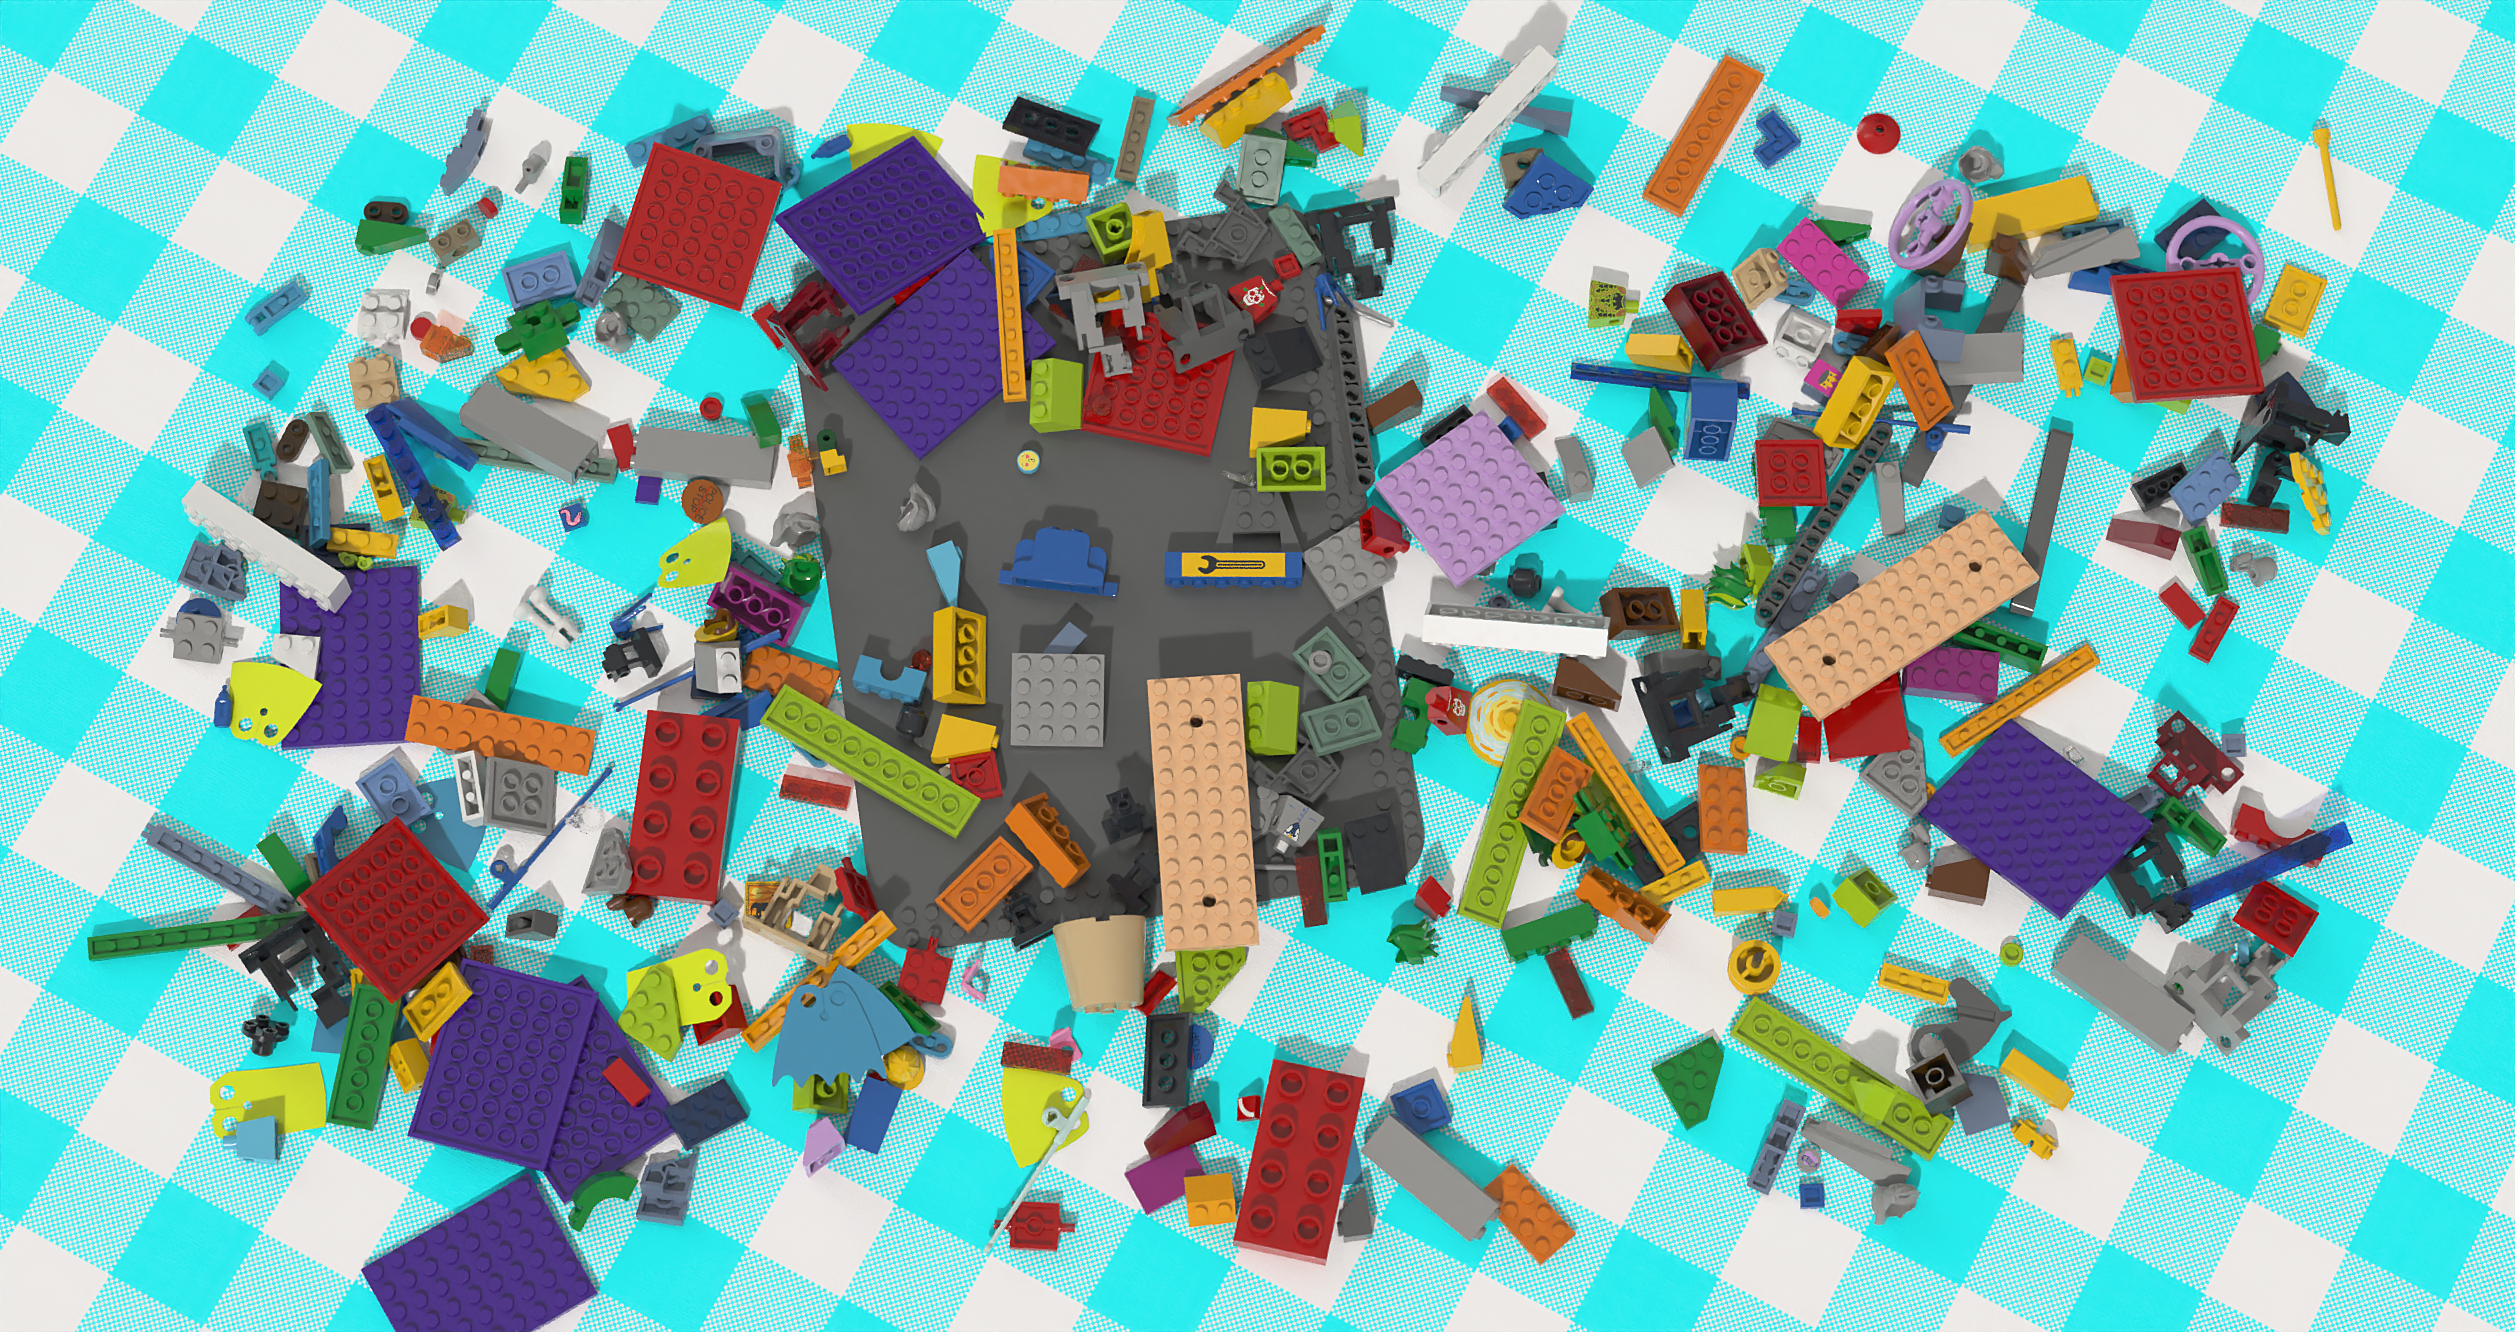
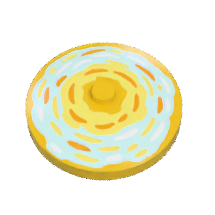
M1503 679L1485 685L1470 699L1466 734L1464 735L1469 747L1478 758L1491 766L1502 769L1523 699L1527 698L1552 708L1547 697L1539 689L1524 681Z

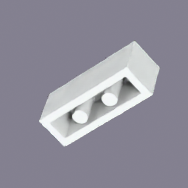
M472 750L453 755L463 822L472 827L483 825L486 761L485 756Z

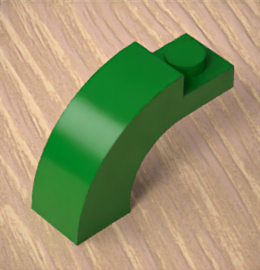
M607 1171L590 1177L571 1196L572 1201L577 1206L571 1209L568 1216V1224L572 1229L581 1233L592 1210L598 1203L608 1198H620L628 1202L639 1180L633 1174L623 1171Z

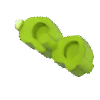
M347 552L338 554L340 561L346 567L357 564L361 570L366 571L374 566V562L370 557H357Z

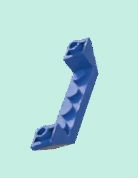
M338 805L312 837L321 877L340 862L336 856L335 839L333 836H339L347 827V816L344 814L342 805Z

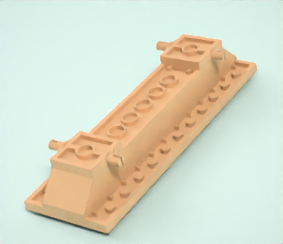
M1983 508L1764 648V652L1802 704L1807 706L1818 722H1820L1841 707L1845 709L1851 704L1852 700L1986 614H1993L1997 607L2038 582L2040 577L1985 508Z
M1240 674L1147 680L1166 952L1202 951L1259 946Z

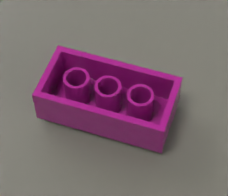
M737 562L729 563L724 581L715 584L706 603L716 610L727 608L737 622L762 636L779 629L782 638L773 642L783 648L794 644L812 607L811 604Z
M1936 646L1902 668L1901 695L1992 704L1998 697L1999 653Z

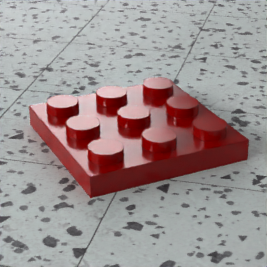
M1823 439L1755 440L1754 453L1758 507L1826 506L1827 494Z
M2259 876L2232 921L2293 958L2320 913Z

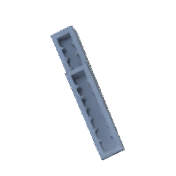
M1441 86L1440 100L1476 111L1480 100L1485 95L1490 96L1492 93ZM1527 105L1512 122L1568 138L1572 113L1529 107Z

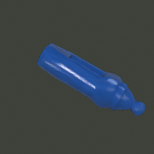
M846 134L837 136L824 142L815 154H811V158H831L848 150L852 146Z
M223 685V690L218 694L214 705L213 723L216 728H229L232 718V699L227 691V685Z

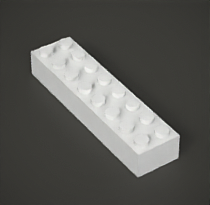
M1540 44L1535 48L1532 46L1525 53V59L1520 64L1516 63L1509 70L1510 75L1505 80L1500 79L1493 88L1495 91L1490 96L1485 95L1480 100L1477 110L1475 112L1470 111L1464 117V123L1459 128L1455 127L1448 134L1449 139L1444 144L1439 143L1432 152L1434 155L1429 160L1424 159L1417 167L1418 183L1437 200L1559 73V61Z
M197 480L181 500L185 508L184 512L189 516L188 520L196 527L203 526L207 529L206 532L215 539L220 537L231 550L236 551L238 549L243 552V556L252 563L258 562L262 565L261 568L270 575L275 573L280 577L279 580L288 587L293 585L299 589L298 592L306 599L313 598L317 601L316 604L323 610L328 611L330 609L336 613L351 594V588L343 574L201 481Z
M1428 602L1423 618L1422 641L1428 642L1429 645L1448 643L1452 647L1472 645L1476 649L1496 647L1499 651L1519 649L1522 653L1542 651L1545 655L1565 653L1566 656L1577 657L1580 654L1588 655L1592 659H1600L1602 656L1606 657L1611 617Z

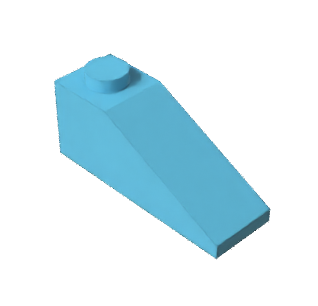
M951 540L926 550V553L948 607L954 606L958 608L961 576L960 560L963 559V555L959 546L954 547Z

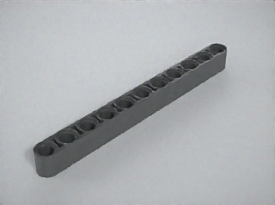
M2005 277L1975 334L2002 333L2025 287ZM1973 385L1946 386L1945 390L1954 408L1938 422L1954 423ZM1929 430L1922 431L1900 472L1901 480L1916 488H1919L1938 453V451H1929L1925 446V437ZM1942 432L1943 442L1948 432Z
M1879 423L1870 432L1827 498L1826 506H1822L1758 604L1754 615V621L1757 626L1768 628L1779 615L1805 572L1811 566L1871 474L1875 463H1878L1889 446L1893 435L1890 425ZM1882 433L1886 436V439H1880L1876 434ZM1871 451L1875 454V456L1869 457L1865 454V452ZM1853 469H1861L1864 474L1858 475ZM1841 487H1850L1852 492H1845ZM1831 504H1836V505H1838L1841 509H1840V510H1833V509L1830 507V505H1831ZM1825 522L1829 525V527L1822 528L1819 526L1818 523ZM1807 540H1814L1818 545L1811 546L1807 543ZM1795 558H1803L1806 563L1799 564ZM1789 575L1794 581L1787 582L1783 577ZM1772 594H1780L1783 599L1776 600L1772 597ZM1766 611L1771 617L1764 618L1760 615V612Z

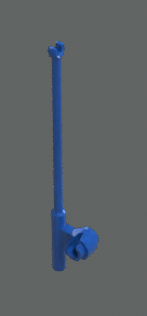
M1796 407L1791 409L1792 416L1807 415L1821 417L1823 413L1800 410ZM1876 418L1873 422L1919 428L1915 421ZM1937 422L1929 429V433L1926 434L1925 446L1929 451L1937 452L1943 447L1942 432L1970 435L1971 426Z
M748 627L742 628L737 632V639L741 643V656L782 638L779 629L759 638ZM696 669L622 703H614L613 708L618 707L615 711L620 712L625 706L696 675Z
M607 768L602 776L554 829L551 835L547 837L526 863L521 865L515 873L509 869L508 864L503 860H496L490 864V875L505 883L488 902L487 906L494 911L523 878L532 863L602 782L613 772L612 769ZM497 865L503 866L501 873L496 872Z

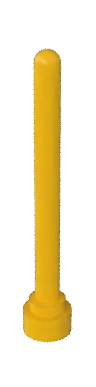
M2321 128L2312 132L2313 141L2320 149L2333 229L2339 231L2342 228L2328 148L2331 133L2330 129Z

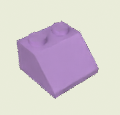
M827 1117L822 1120L820 1118L815 1120L807 1131L802 1164L808 1178L846 1150L843 1137Z

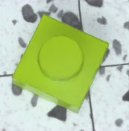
M2091 357L2083 379L2104 387L2113 364Z

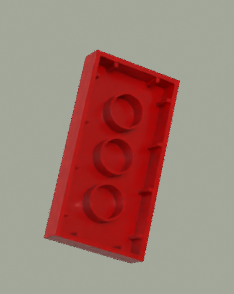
M647 710L628 849L633 872L630 887L624 893L625 895L630 897L643 895L653 900L709 906L717 904L720 898L742 731L740 719Z
M1273 1059L1234 1233L1233 1246L1326 1266L1366 1078Z

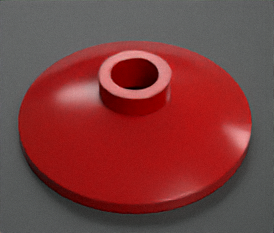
M1882 113L1867 115L1860 121L1856 136L1864 150L1872 154L1882 155L1891 152L1897 147L1901 131L1899 125L1892 117ZM1880 128L1883 130V132L1878 133L1876 129Z

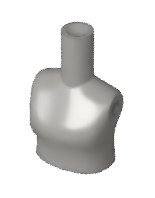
M533 153L528 159L523 161V178L514 189L518 194H522L529 184L536 183L541 171L546 167V162L541 156Z

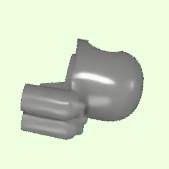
M2250 552L2233 557V563L2229 565L2233 573L2237 571L2247 572L2251 582L2256 587L2262 586L2266 581L2275 579L2278 574V566L2274 559L2268 556L2252 559L2253 553Z
M1920 822L1908 829L1911 843L1897 853L1898 856L1904 858L1908 868L1915 871L1926 867L1931 859L1930 853L1925 846L1930 842V834Z

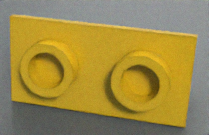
M2020 1118L2018 1120L2021 1124L2020 1127L2015 1124L2010 1131L2013 1133V1137L2025 1146L2030 1140H2033L2035 1143L2030 1150L2042 1160L2045 1158L2048 1161L2053 1155L2050 1150L2056 1151L2059 1148L2055 1144L2057 1140L2048 1133L2044 1135L2037 1130L2038 1125L2029 1118H2026V1120Z

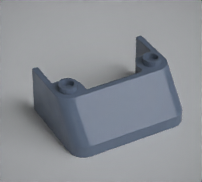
M776 126L703 135L697 139L691 149L690 154L708 160L758 152L762 156H774L775 174L779 182L783 184L782 189L787 188L784 136Z
M1929 275L1894 299L1893 323L1900 326L1895 344L1911 330H1918L1931 359L1960 362L1965 331L1943 328V323L1937 316L1925 315V308L1960 312L1966 280Z

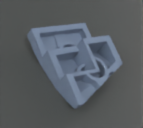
M194 540L177 582L214 596L243 602L245 594L243 590V571L241 570V552L233 551L220 543L217 548H213Z
M1961 1072L1973 1093V1096L1955 1105L1965 1135L1969 1136L2011 1122L1996 1078Z
M690 1154V1158L677 1161L673 1158L662 1163L656 1162L645 1166L640 1182L642 1196L636 1211V1220L683 1227L693 1189L698 1154Z

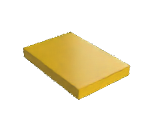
M2286 264L2262 323L2304 340L2328 280Z
M449 961L408 1003L402 1012L418 1038L426 1043L473 994V991L456 965Z

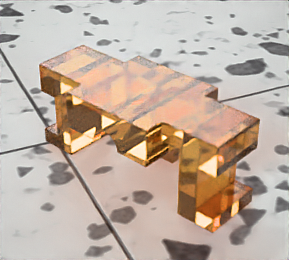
M801 434L789 436L788 441L791 454H787L791 476L792 478H797L799 489L812 487L810 474L814 472L812 460L819 459L818 451L809 452V448H804Z

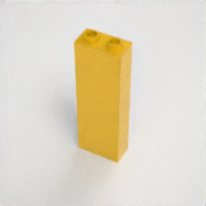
M2085 175L1974 201L1969 221L1973 223L1965 246L1967 254L1992 248L1997 232L2023 241L2060 232L2064 226L2095 222L2100 210L2098 203L2093 200L2091 183L2087 182ZM1962 204L1957 205L1954 214L1956 221L1959 218Z

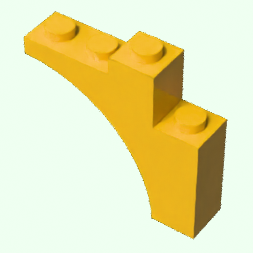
M1147 209L1131 215L1132 239L1124 264L1144 261L1148 272L1149 285L1140 286L1142 303L1150 302L1152 297L1160 295L1155 269H1164V265L1172 263L1163 212L1155 209ZM1119 289L1092 294L1095 304L1120 300Z

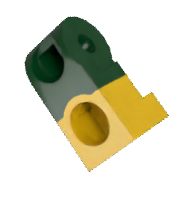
M830 429L821 430L817 435V444L825 476L847 471L844 455L837 456L836 449L838 445L835 432Z

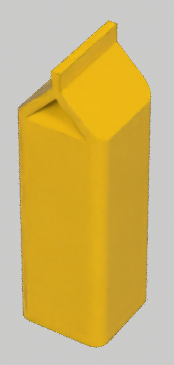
M1774 886L1713 890L1714 917L1772 913L1782 902H1787L1789 894H1783Z
M2013 1048L1998 1070L2049 1106L2057 1108L2062 1112L2075 1094L2065 1082L2016 1048Z

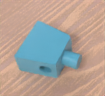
M268 1116L237 1123L236 1135L223 1136V1149H236V1155L240 1161L278 1165L277 1118L275 1116Z

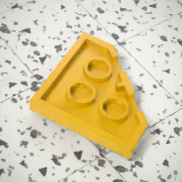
M560 348L531 362H528L524 354L495 373L505 390L513 395L524 394L531 395L533 398L547 400L551 398L572 403L590 391L589 386Z
M2299 452L2289 454L2295 482L2299 484L2301 490H2304L2301 493V497L2305 507L2309 510L2311 516L2315 517L2312 520L2314 530L2321 536L2330 534L2329 526L2332 525L2330 514L2326 511L2328 498L2322 488L2324 483L2322 471L2318 470L2314 464L2310 463Z

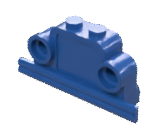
M1048 526L1038 530L1035 541L1031 539L1021 540L1016 546L1012 571L1000 570L999 584L1110 597H1117L1118 583L1105 582V575L1108 569L1105 551L1100 547L1090 548V538L1082 530L1070 529L1066 531L1060 530V528L1055 526Z

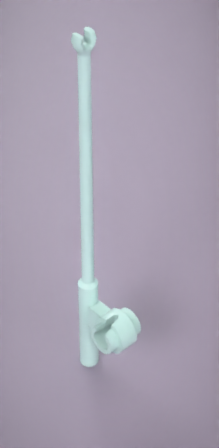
M1082 1096L1068 1119L1062 1116L1061 1112L1055 1107H1049L1043 1112L1041 1117L1043 1124L1050 1128L1054 1127L1059 1132L1054 1138L1053 1145L983 1249V1252L986 1254L990 1252L992 1246L1058 1146L1063 1144L1088 1106L1089 1099ZM1048 1115H1053L1055 1119L1049 1122Z

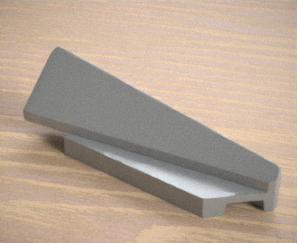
M2130 225L2111 234L2104 227L2044 246L2039 252L2041 257L2035 264L2029 265L2027 270L2034 279H2040L2139 258L2140 251Z
M1807 1117L1801 1131V1136L1878 1186L1888 1187L1891 1184L1906 1182L1911 1168L1890 1160L1894 1150L1830 1121L1822 1120L1818 1122Z

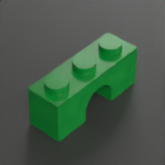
M1412 677L1406 682L1400 706L1412 711L1414 721L1401 718L1396 723L1390 747L1414 755L1421 748H1425L1428 736L1425 735L1426 729L1431 725L1427 717L1429 704L1426 703L1425 697L1432 688L1437 687L1436 685Z

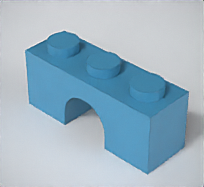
M860 654L852 679L856 690L862 693L874 692L884 699L896 698L906 705H920L928 681L926 672L904 667L900 678L889 681L882 677L884 669L883 660Z

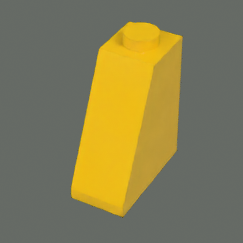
M1630 334L1629 341L1625 344V353L1633 364L1691 375L1695 354L1681 335Z
M1253 407L1249 458L1256 457V448L1288 447L1305 441L1306 433H1310L1311 419H1307V411Z
M1680 589V649L1705 651L1707 624L1703 589Z
M942 714L931 754L932 764L949 763L948 759L993 751V748L997 749L1000 735L997 734L996 726Z

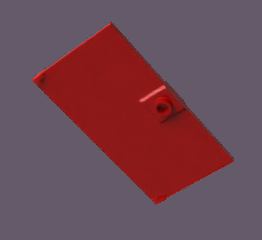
M1897 672L1852 700L1851 704L1845 709L1841 707L1823 719L1829 762L1910 749Z

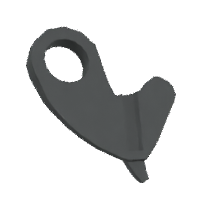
M1963 977L1955 978L1949 984L1948 991L1956 1002L1958 1020L1953 1023L1930 1024L1918 1028L1912 1033L1908 1042L1909 1056L1915 1064L1925 1059L1919 1050V1044L1925 1034L1933 1033L1942 1039L1944 1048L1948 1049L1956 1064L1960 1065L1976 1055L1991 1040L2000 1023L2012 1016L2011 1011H2001L1990 998Z

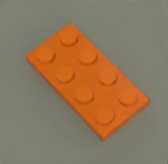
M1911 330L1884 354L1920 430L1928 431L1954 407L1918 330Z
M764 645L751 651L742 671L743 688L758 693L767 689L771 697L776 698L782 687L786 684L827 708L840 678V671Z
M1553 747L1517 820L1557 844L1577 807L1573 800V794L1577 791L1580 792V789L1587 786L1594 769L1560 747Z
M1699 764L1697 767L1700 852L1745 856L1748 853L1744 768Z
M999 836L935 899V903L969 934L1034 870V866L1005 839Z
M1513 1163L1484 1188L1502 1203V1206L1499 1208L1502 1212L1497 1219L1540 1266L1576 1236L1571 1227Z

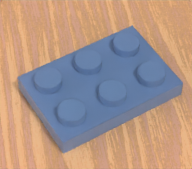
M565 250L501 269L514 312L527 309L546 299L553 301L575 294L577 290Z
M2214 448L2169 491V494L2190 526L2197 527L2242 483L2221 450Z
M394 756L355 782L384 824L397 815L409 829L433 813Z

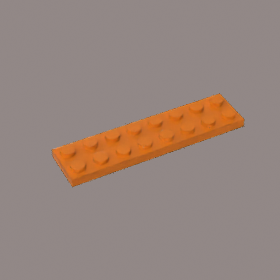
M1323 24L1306 28L1166 118L1171 126L1178 125L1181 127L1191 124L1196 120L1194 116L1210 112L1214 109L1213 104L1227 101L1232 97V92L1242 91L1250 86L1249 81L1259 80L1268 74V69L1278 68L1286 63V57L1297 56L1304 51V46L1313 45L1322 40L1321 35L1327 32Z
M1725 55L1642 194V199L1679 218L1683 216L1763 81L1765 74Z
M413 695L404 740L461 752L475 750L486 757L492 756L549 767L552 770L588 776L597 731Z

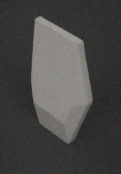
M1775 417L1762 440H1806L1820 438L1812 432L1814 427ZM1823 442L1825 475L1832 476L1844 453L1839 448L1829 447Z

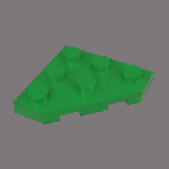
M1713 1036L1651 1069L1652 1074L1686 1131L1706 1121L1708 1118L1724 1055Z

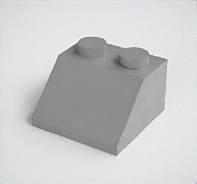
M740 640L694 642L697 688L715 693L742 692L743 675Z

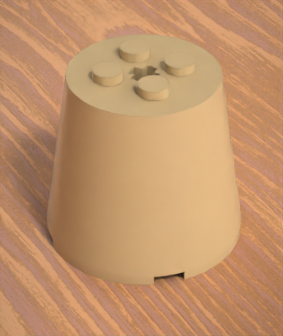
M1139 915L1109 916L1110 921L1096 922L1095 917L1064 922L1054 926L1053 934L1073 1011L1085 1012V1014L1100 1012L1101 1015L1115 1013L1114 1010H1132V1007L1143 1004L1146 917Z

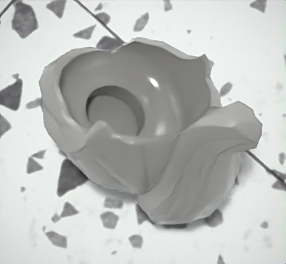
M1972 146L1958 161L1960 173L1974 184L1987 181L1989 178L1998 180L2005 171L2002 161L1995 158L1989 150L1982 146Z
M619 311L606 312L597 318L594 333L596 343L610 347L615 353L627 352L633 345V339L628 334V326L623 314Z
M917 482L909 489L911 498L907 505L900 507L901 514L896 522L900 531H914L923 526L925 522L935 520L937 513L935 502L928 493L919 487Z
M802 512L781 514L773 524V535L769 544L773 547H780L782 543L787 542L799 548L804 544L811 543L815 540L821 527L819 521L814 516Z
M1895 1183L1888 1187L1879 1186L1876 1188L1871 1198V1207L1876 1217L1874 1224L1877 1226L1884 1225L1888 1217L1898 1216L1899 1219H1902L1904 1214L1916 1207L1920 1191L1912 1184Z

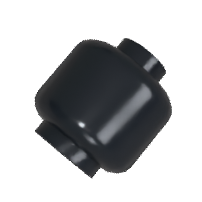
M1517 567L1513 574L1508 576L1507 587L1511 588L1512 594L1516 597L1533 598L1541 591L1542 576L1538 575L1537 570L1533 568Z
M908 706L907 709L900 711L895 729L901 733L900 738L914 741V738L924 736L928 723V717L924 715V710Z

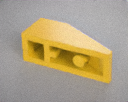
M384 454L363 461L362 463L383 522L405 515Z
M1469 996L1464 998L1450 1050L1446 1054L1448 1068L1452 1067L1454 1074L1481 1070L1483 1064Z

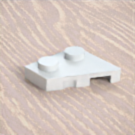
M274 633L271 656L278 662L286 664L290 669L316 680L322 640L320 637Z

